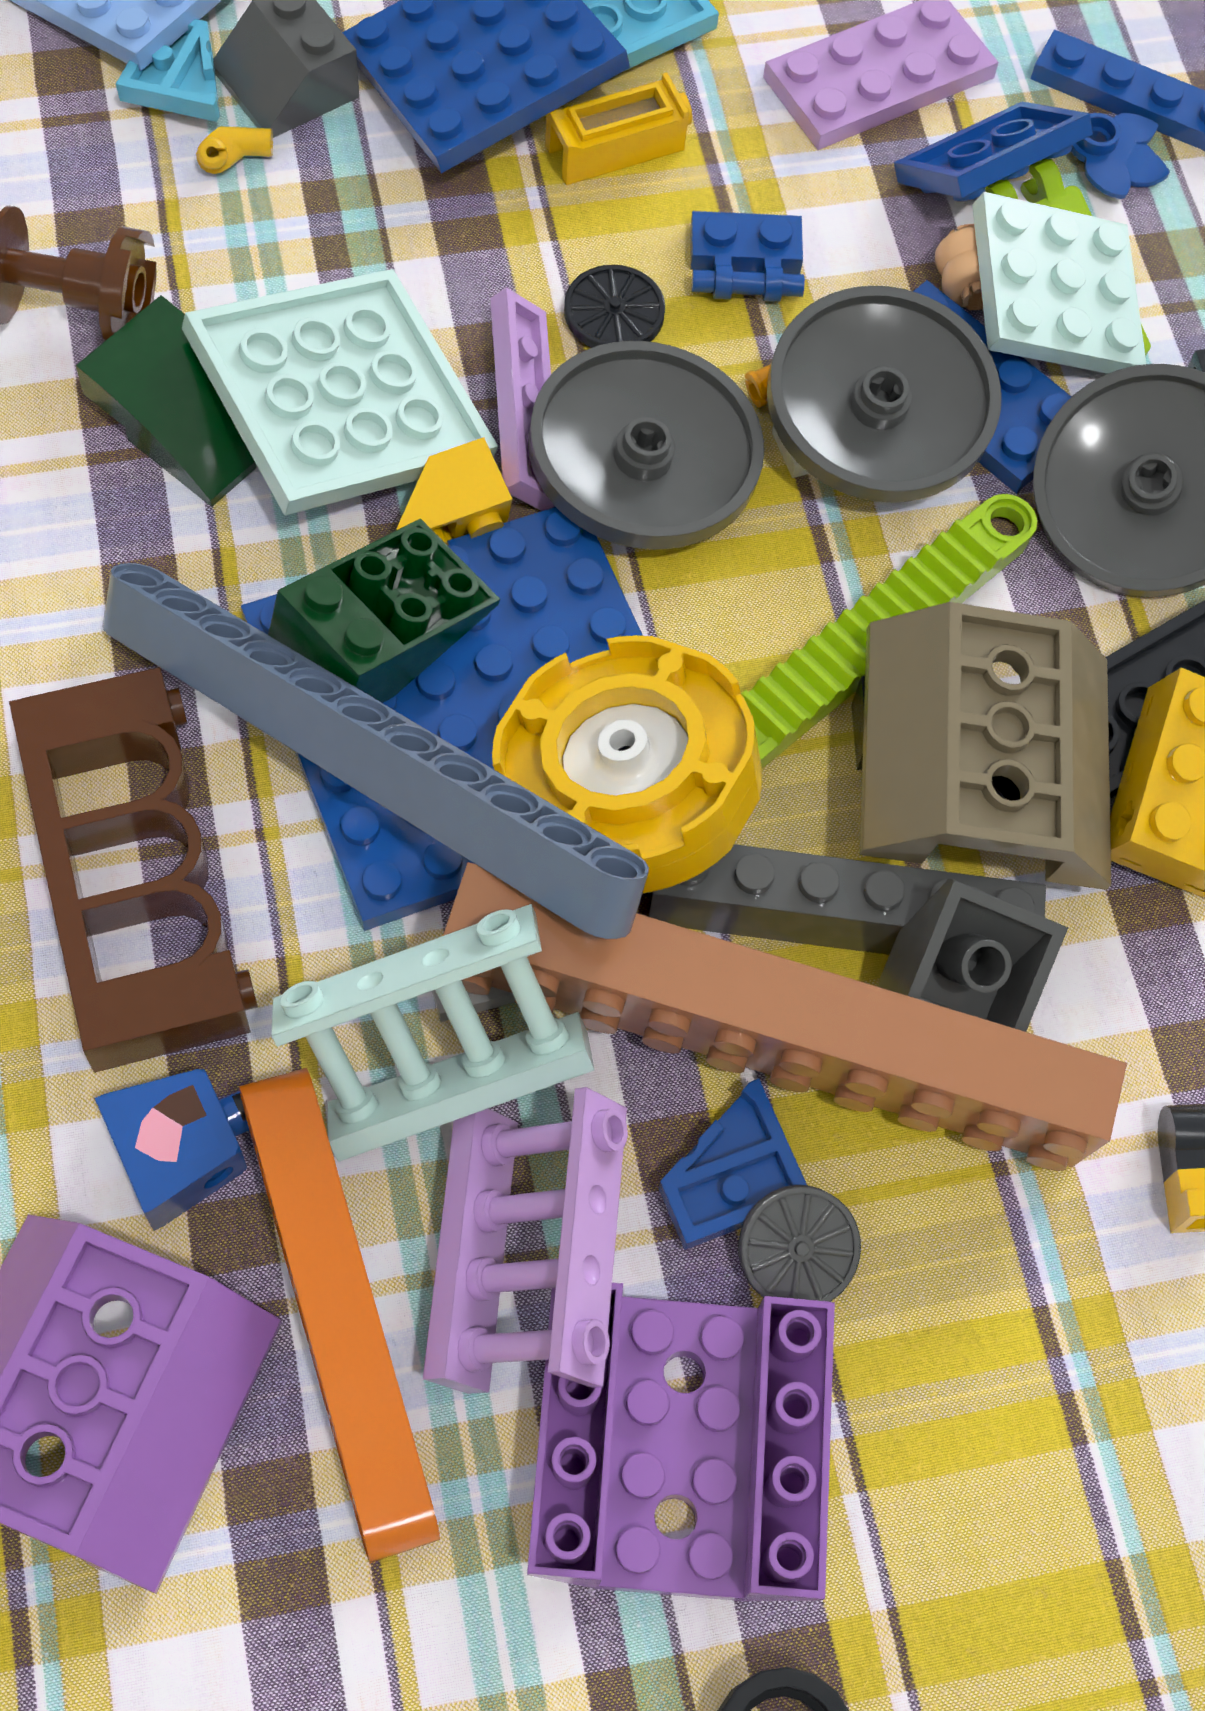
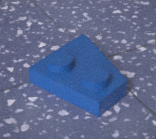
M760 1079L748 1083L742 1090L739 1098L718 1121L715 1120L698 1139L694 1148L685 1157L681 1158L660 1181L659 1192L684 1250L741 1229L746 1216L753 1206L770 1192L790 1185H807Z

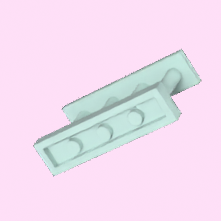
M532 904L513 911L504 909L492 912L475 925L318 982H300L287 989L282 995L273 998L271 1036L276 1046L278 1047L306 1037L337 1099L328 1101L327 1135L331 1149L338 1162L594 1071L588 1032L579 1012L559 1019L554 1018L527 958L529 955L542 951L537 917ZM501 966L529 1029L498 1041H490L462 980ZM435 990L465 1053L434 1064H426L397 1003ZM370 1013L401 1076L365 1087L361 1085L332 1027Z

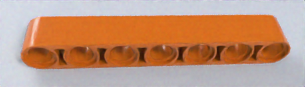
M307 1068L239 1086L247 1124L368 1561L372 1563L439 1541L440 1533L433 1504L309 1071Z

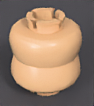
M964 224L958 226L956 231L954 229L950 231L948 236L940 242L935 251V265L942 276L941 288L946 296L960 307L967 308L968 310L983 309L975 227L974 224Z

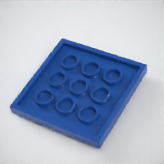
M400 0L373 16L364 18L355 26L342 32L356 49L357 66L441 174L630 68L627 50L582 0Z

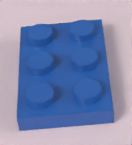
M1022 101L895 161L894 167L897 181L900 184L920 188L923 193L937 192L952 196L955 201L975 199L986 191V186L998 180H1009L1025 175L1029 172V165L1042 159L1057 158L1070 153L1073 149V144L1093 135L1090 113Z

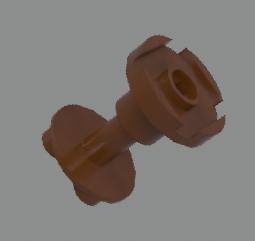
M5 206L0 211V324H7L18 310L25 287L62 293L63 301L67 307L99 312V325L102 337L106 341L154 301L157 275L156 262L145 260L144 245L155 247L151 233L146 230L122 226L118 228L111 238L106 253L72 248L67 258L30 252L28 228L22 210L16 206Z

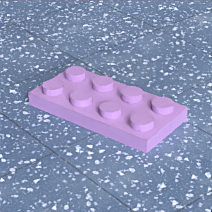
M919 0L765 62L763 78L815 148L820 150L993 79L999 62L949 0Z

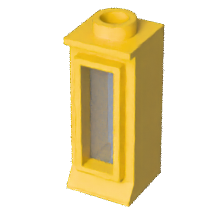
M666 72L662 74V80L566 108H557L546 115L545 146L549 154L563 150L562 179L565 185L573 184L685 150L687 126L692 123L691 105L684 92L678 93Z

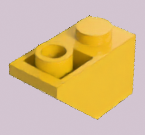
M484 437L428 457L396 530L421 518L446 545H449L448 540L467 534L474 538L502 528L504 526L503 523L508 522L512 497Z

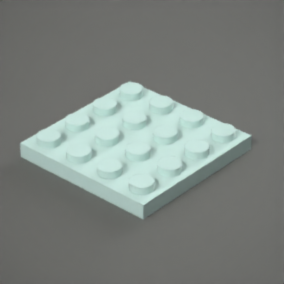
M394 269L186 312L184 315L182 330L285 516L417 481L429 456L482 437L485 438L493 457L496 453L497 443Z

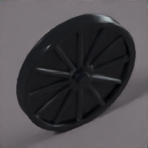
M602 265L583 272L571 283L565 296L564 315L573 335L591 348L621 341L651 342L663 326L665 300L658 285L643 272L623 265Z

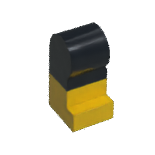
M1205 1104L1164 1106L1159 1114L1157 1132L1170 1233L1205 1232Z

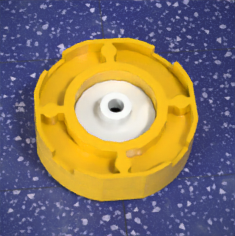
M619 636L606 639L609 648L607 651L588 655L569 663L565 652L532 674L496 727L492 761L495 771L642 858L649 867L643 893L675 886L699 875L717 863L732 849L760 800L762 767L753 715H751L750 709L741 695L739 682L722 663L709 654L654 636Z

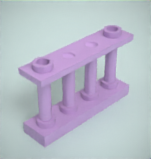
M588 1087L575 1088L572 1121L518 1128L517 1122L490 1109L454 1120L424 1363V1380L467 1394L489 1393L492 1363L549 1360L548 1373L591 1388L603 1387L605 1359L610 1347L608 1324L623 1149L628 1136L626 1107ZM569 1150L565 1189L510 1195L514 1159L516 1156ZM562 1218L559 1258L503 1263L507 1225L509 1223ZM556 1288L552 1330L496 1333L500 1292Z

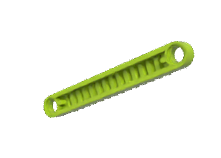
M998 494L987 499L962 520L957 519L946 533L942 531L930 546L928 544L923 546L915 558L911 556L907 559L899 571L896 569L892 571L883 584L880 582L876 584L867 597L861 596L851 610L845 609L835 623L830 621L820 635L810 637L800 651L798 649L794 650L784 664L779 662L768 677L762 676L757 681L753 689L749 692L747 690L743 691L741 695L746 701L751 715H753L762 769L856 692L861 676H865L866 635L870 622L947 602L962 604L1020 556L1027 548L1037 528L1038 520L1035 511L1029 503L1018 496L1010 494ZM995 517L1007 518L1015 523L1019 534L1014 536L1003 535L994 529L990 520Z

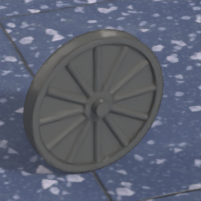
M808 1185L782 1187L760 1199L746 1216L738 1241V1256L744 1276L752 1288L763 1298L764 1296L831 1302L846 1289L853 1279L861 1254L859 1229L849 1209L832 1194Z

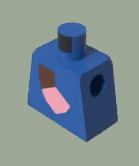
M195 1069L109 1092L95 1098L142 1210L153 1231L165 1226L241 1175L248 1168L236 1136L249 1131L240 1091L218 1099L205 1069Z

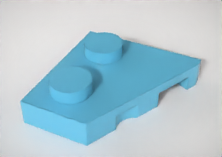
M194 19L188 24L189 30L172 45H164L152 55L153 61L142 71L139 70L137 64L129 60L116 82L120 101L217 122L220 112L208 21Z

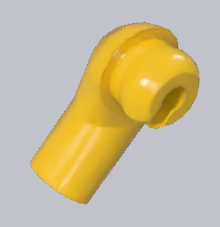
M220 126L199 144L196 152L197 162L206 172L217 174L225 172L244 156L272 157L273 130L270 128Z

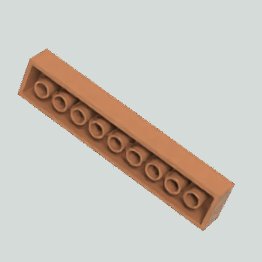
M470 862L467 863L443 936L475 925L492 912L504 909L513 911L532 904L537 917L542 951L529 955L527 958L552 1013L554 1009L570 1014L579 1012L585 1027L605 1034H615L619 1028L642 1035V1042L645 1045L662 1052L680 1053L681 1048L707 1055L706 1062L724 1071L742 1073L746 1067L771 1075L770 1082L789 1091L808 1092L809 1087L834 1094L833 1100L835 1103L851 1110L871 1112L873 1107L893 1112L899 1114L898 1121L901 1124L916 1130L934 1132L938 1127H942L963 1134L962 1141L978 1149L1000 1151L1003 1146L1027 1154V1162L1047 1170L1064 1171L1067 1166L1074 1167L1111 1140L1127 1067L1126 1062L637 913L631 932L626 937L619 939L596 937L577 928L480 866ZM501 966L462 980L466 991L473 994L488 995L491 987L512 993Z

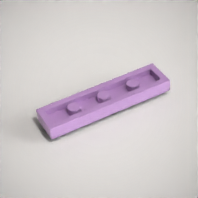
M506 287L490 298L502 477L510 495L544 511L555 506L544 493L533 472L529 457L528 432L538 393L551 375L546 311Z

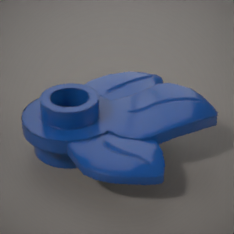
M1091 113L1093 135L1072 145L1071 153L1077 159L1084 162L1085 175L1089 182L1103 194L1113 198H1126L1131 186L1150 187L1168 178L1170 170L1161 158L1147 145L1154 137L1158 123L1137 114L1121 113L1112 118L1103 113Z

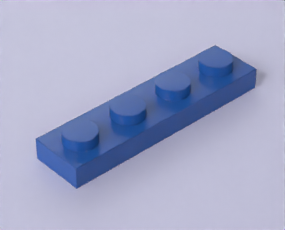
M1055 29L1053 30L1034 65L1031 80L1116 115L1132 113L1151 119L1158 123L1157 132L1205 151V90Z

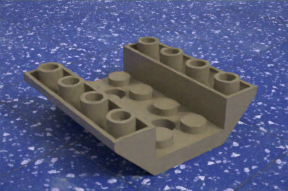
M947 602L870 622L866 635L860 855L922 864L938 844L1045 859L1046 882L1107 890L1111 886L1107 659L1072 621ZM1004 662L1011 665L1014 671L1019 674L1020 683L1009 684L1003 682L993 671L992 663ZM1004 776L1011 779L1020 791V800L1010 801L998 795L993 788L992 777Z

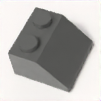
M252 0L213 58L215 75L257 128H270L273 130V138L359 98L356 49L316 0Z
M948 879L899 931L877 987L1026 1032L1069 927L956 880Z

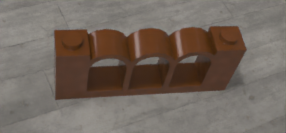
M157 667L9 701L82 1048L93 1072L96 1073L251 1033L246 1010L258 1008L249 969L235 971L230 950H228V938L221 913L213 897L204 890L209 878L208 856L203 838L193 816L185 810L190 800L189 779L180 752L181 746L176 727L188 724L179 687L166 690L161 668ZM144 760L161 764L169 771L164 783L154 793L139 800L67 817L65 815L58 778L126 762ZM155 837L174 839L188 848L183 863L170 875L155 881L83 897L75 861L76 855ZM173 916H186L196 919L208 928L203 945L189 958L178 963L106 981L101 979L92 938L93 935Z

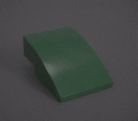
M160 295L76 365L83 394L125 427L128 441L213 507L258 466L182 330L185 314Z

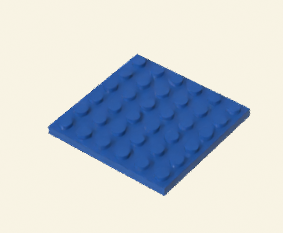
M556 507L505 522L502 528L474 538L467 534L448 540L449 545L447 546L500 598L499 605L398 694L383 702L386 706L494 769L492 749L496 727L532 674L565 652L569 663L588 655L609 650L607 638L643 636L597 536L576 525ZM277 594L241 605L244 621L268 635ZM295 752L364 931L455 900L467 863H473L472 861Z

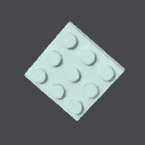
M983 192L972 204L988 350L1107 374L1127 367L1146 364L1128 225Z

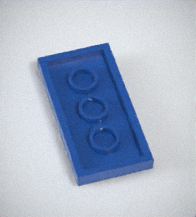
M926 280L913 291L934 299L958 314L972 327L987 347L985 326L931 282ZM988 350L995 363L1001 385V412L995 433L979 463L1017 494L1034 479L1035 460L1042 437L1056 413L1072 396L1025 358Z

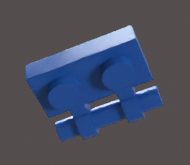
M692 211L690 224L691 269H693L691 292L713 293V299L726 300L731 299V294L762 295L763 301L780 302L782 296L803 297L805 277L804 274H800L803 263L802 216Z

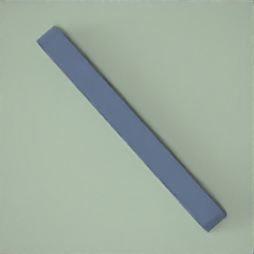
M123 563L113 566L110 572L102 625L103 630L109 636L582 931L604 939L623 938L631 932L649 871L646 862L637 854L153 567L135 563Z

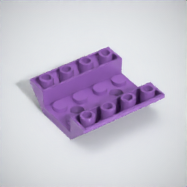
M28 1214L0 1268V1524L75 1556L92 1567L157 1594L281 1326V1319L211 1277L81 1223ZM111 1301L128 1303L132 1307L133 1320L130 1327L124 1333L108 1338L102 1337L95 1332L94 1318L103 1305ZM54 1436L60 1438L65 1446V1459L61 1467L49 1476H32L26 1467V1455L30 1446L42 1437Z
M612 1283L608 1324L610 1347L605 1359L603 1387L591 1388L548 1373L549 1360H545L527 1575L595 1589L720 1600H824L826 1589L835 1302L764 1296L758 1308L624 1297L622 1296L623 1283ZM556 1288L551 1290L548 1330H552ZM675 1357H688L698 1363L703 1373V1382L697 1390L690 1393H680L673 1390L667 1384L664 1377V1366ZM678 1499L690 1506L695 1517L694 1529L690 1535L682 1539H671L664 1536L658 1530L654 1515L657 1506L663 1501Z

